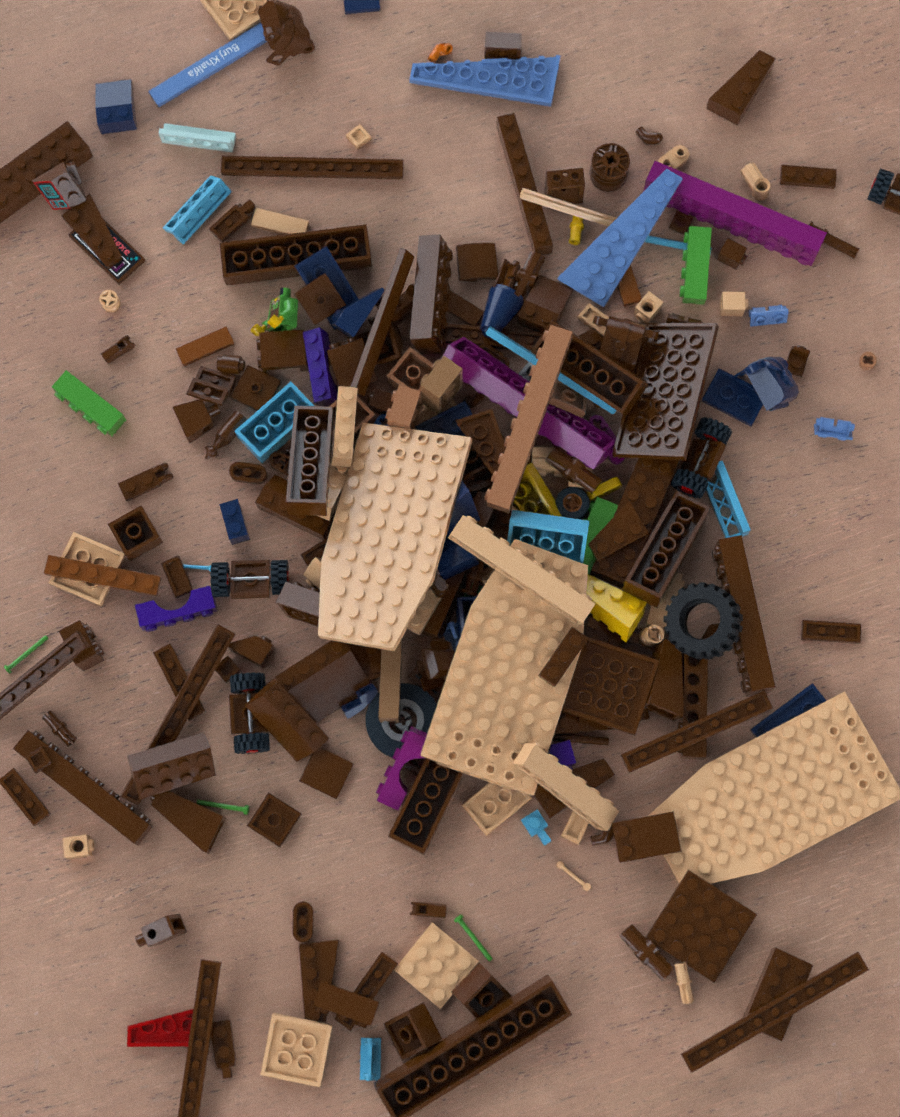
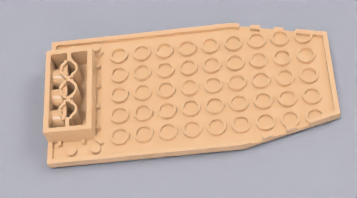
M362 423L352 456L351 467H349L321 559L319 638L390 651L396 650L407 630L408 623L414 618L420 602H423L426 591L434 582L453 514L455 500L471 449V437Z
M517 539L513 540L510 547L523 551L527 555L526 558L531 561H538L543 565L542 568L544 570L554 572L559 576V580L572 584L578 593L586 594L588 565ZM494 570L470 606L420 756L475 778L534 796L538 783L513 763L525 743H538L545 748L544 751L548 754L581 650L555 687L538 675L571 627H574L582 634L584 633V622L580 626L576 625Z
M844 691L705 764L648 816L674 811L682 851L665 854L664 857L678 883H680L689 869L712 884L763 872L900 800V788Z

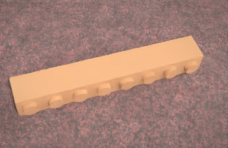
M463 515L448 537L450 540L576 625L580 626L583 624L595 605L590 596L575 591L576 588L572 584L564 583L559 580V576L554 572L544 570L542 568L543 565L538 561H531L526 558L527 555L523 551L515 550L509 546L510 543L505 539L495 537L493 531L489 528H482L477 525V521L471 516L466 517Z

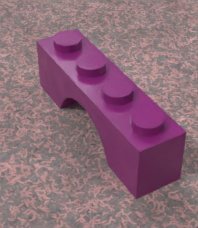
M412 726L409 731L405 730L401 738L403 744L400 749L396 748L392 757L395 761L392 766L388 765L384 776L387 778L384 784L380 782L375 792L378 794V802L399 810L408 789L401 780L400 770L409 760L416 758L424 759L420 754L427 733Z

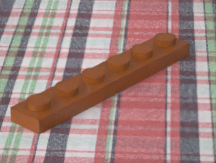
M48 555L44 574L152 596L158 595L162 579L160 576Z

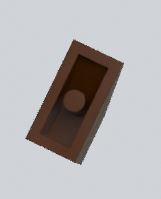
M252 636L231 642L228 647L229 650L262 668L274 650V646L271 644L272 640L265 636L261 638Z

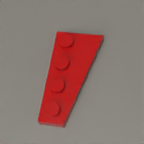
M193 1009L129 1025L127 1028V1047H188Z

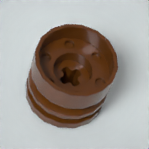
M607 143L599 146L594 151L591 160L590 179L599 190L606 192L616 191L626 183L630 165V157L626 149L618 144Z

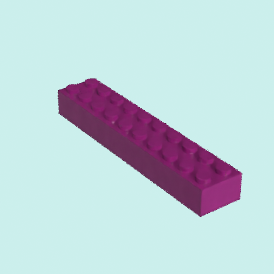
M654 161L646 178L643 192L668 169L682 177L683 180L666 207L675 208L684 214L694 216L701 222L713 224L715 228L727 230L734 236L746 238L750 243H758L767 250L777 251L786 258L798 260L802 265L812 266L827 234L826 232Z
M465 337L449 344L443 356L463 369L462 382L470 384L476 392L486 395L492 403L499 404L505 408L507 413L517 417L519 413L517 411L518 403L520 400H524L525 394L523 390L526 382L530 383V381ZM551 404L547 407L538 432L539 435L550 439L552 444L563 448L568 455L576 457L586 467L593 470L607 459L616 441L584 418Z

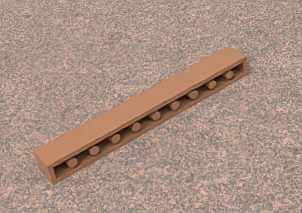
M550 325L549 330H545L542 341H544V344L537 351V364L532 365L529 376L532 377L530 383L526 382L523 390L525 394L524 400H520L518 403V416L513 418L510 426L513 429L510 436L507 435L504 446L506 449L504 454H500L497 463L500 465L499 469L494 471L491 482H493L492 488L487 489L484 500H487V507L510 513L572 341V331Z

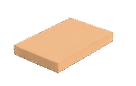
M489 782L461 806L487 836L528 803L532 797L515 789L510 790Z

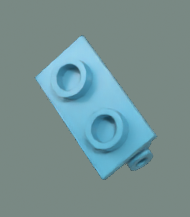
M361 1038L360 1080L380 1079L381 1038Z

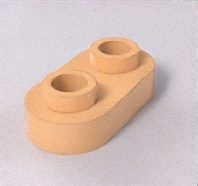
M682 145L675 146L662 156L658 162L662 164L668 163L669 167L677 170L688 161L689 150Z

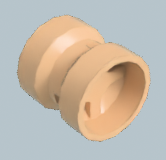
M652 624L640 631L639 640L644 646H653L664 639V630L660 625Z

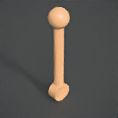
M562 861L557 862V868L563 869L583 886L585 891L591 889L589 883H585L564 866Z

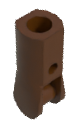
M126 335L103 351L101 355L106 363L109 364L132 350L135 344L131 343L130 337Z
M411 902L413 906L410 915L446 918L447 904ZM421 905L426 906V914L420 913Z

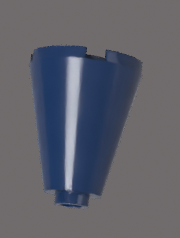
M496 284L495 287L492 286L490 288L480 330L485 337L491 338L486 335L490 326L501 332L521 310L524 299L521 295L519 297L515 295L514 289L501 284Z

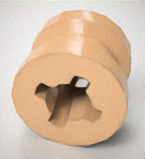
M105 290L101 293L99 300L104 310L107 312L117 311L120 307V300L116 292Z

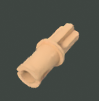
M680 962L674 964L677 976L676 985H679L682 1003H692L693 995L690 986L692 980H690L688 975L687 963Z

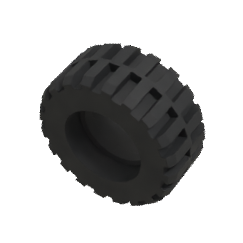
M699 582L698 585L692 583L688 585V588L684 589L682 587L678 590L679 594L671 597L672 603L670 606L667 605L665 609L668 613L667 616H664L663 622L667 625L664 629L665 633L669 635V641L680 652L701 660H710L715 656L721 657L724 655L723 652H729L733 648L731 645L734 642H738V633L742 632L743 628L740 625L741 621H743V616L739 612L741 609L739 604L735 602L734 597L717 585ZM699 604H712L720 613L719 627L711 637L696 639L688 632V615Z

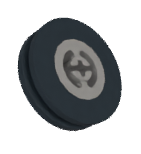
M401 683L399 722L401 717L408 721H406L404 726L401 723L395 725L397 729L403 731L402 734H397L391 730L389 721L380 723V692L370 702L366 712V729L371 741L379 751L389 757H393L396 748H401L403 744L401 738L405 730L409 731L412 726V720H408L411 719V716L404 709H410L416 714L417 724L415 728L428 733L437 706L427 691L413 684Z

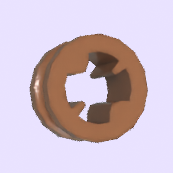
M871 352L863 353L859 359V365L863 370L873 369L877 362L876 356ZM863 358H866V359H869V358H870V359H871V365H870L869 363L864 364V360H865V359H863Z

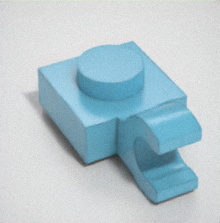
M538 809L521 820L531 837L537 834L544 846L551 842L550 837L544 831L548 824Z

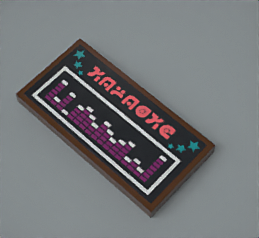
M105 220L104 222L123 258L109 270L74 230L69 233V238L118 285L146 261Z

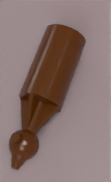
M235 410L216 433L213 446L205 447L206 460L211 457L217 458L219 456L217 449L230 444L236 437L235 430L247 420L241 413Z

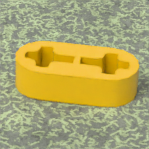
M614 477L600 484L593 494L588 491L586 494L590 501H596L597 497L602 498L618 490L623 485L618 477Z

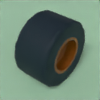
M567 487L558 493L555 502L562 517L580 520L586 517L589 509V498L582 489Z

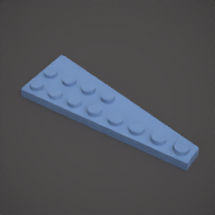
M556 55V57L545 58L544 56H539V58L528 59L527 57H521V59L509 60L508 58L482 59V61L477 62L465 60V62L459 63L447 61V63L434 64V62L413 63L409 82L551 107L561 56Z
M666 169L558 277V280L604 308L683 178Z

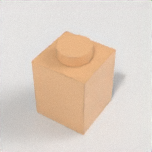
M722 292L720 316H743L745 310H748V299H745V292Z

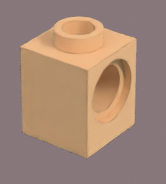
M648 291L635 307L634 315L636 319L642 323H650L662 309L663 301ZM649 307L652 311L646 312L643 308Z
M89 835L63 838L64 858L74 859L92 856V851L95 850L94 840ZM82 841L84 848L82 851L77 852L75 846L78 842Z

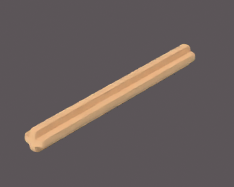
M523 188L520 193V198L608 227L617 219L616 217Z

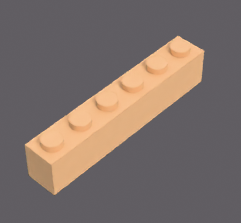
M525 743L513 764L597 830L608 831L619 812L614 807V803L609 799L602 798L600 792L595 788L587 786V782L583 778L573 775L572 769L558 763L559 759L554 755L547 754L543 746L538 743Z

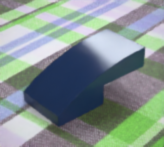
M373 683L355 691L358 698L341 706L347 719L363 710L376 696L378 690Z

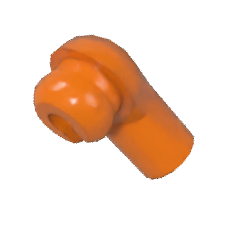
M450 43L437 44L429 55L428 61L435 64L439 56L450 54L453 51V46Z

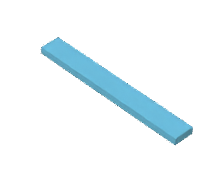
M491 326L488 328L487 336L533 365L537 364L538 359H536V355ZM560 372L558 377L560 382L611 414H615L617 410Z

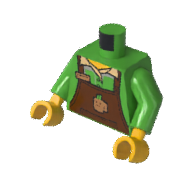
M280 288L279 297L271 301L268 319L262 323V326L257 323L251 328L250 331L255 336H260L259 333L265 332V330L275 332L297 328L298 300L290 298L291 289Z

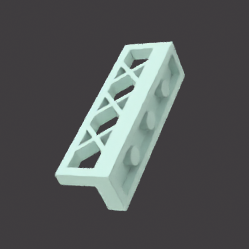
M164 123L163 129L159 128V136L162 143L232 153L234 150L236 134L232 132Z

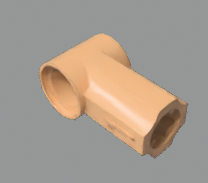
M755 163L745 165L740 173L752 190L753 198L758 201L767 199L770 191L769 180L763 177Z

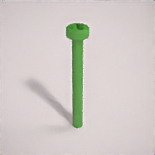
M45 635L9 666L5 665L4 669L10 674L12 672L11 669L49 638Z
M199 799L196 802L199 805L244 812V815L249 813V805L240 807Z
M462 914L454 919L455 923L458 922L486 959L488 961L492 960L493 958L462 920Z

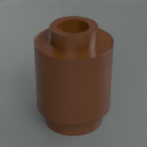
M223 354V356H218L217 371L240 375L245 370V360H242V356Z

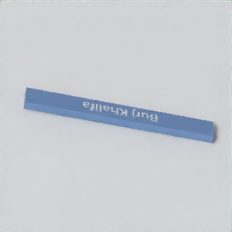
M262 24L256 25L149 90L148 92L157 106L161 107L266 43Z

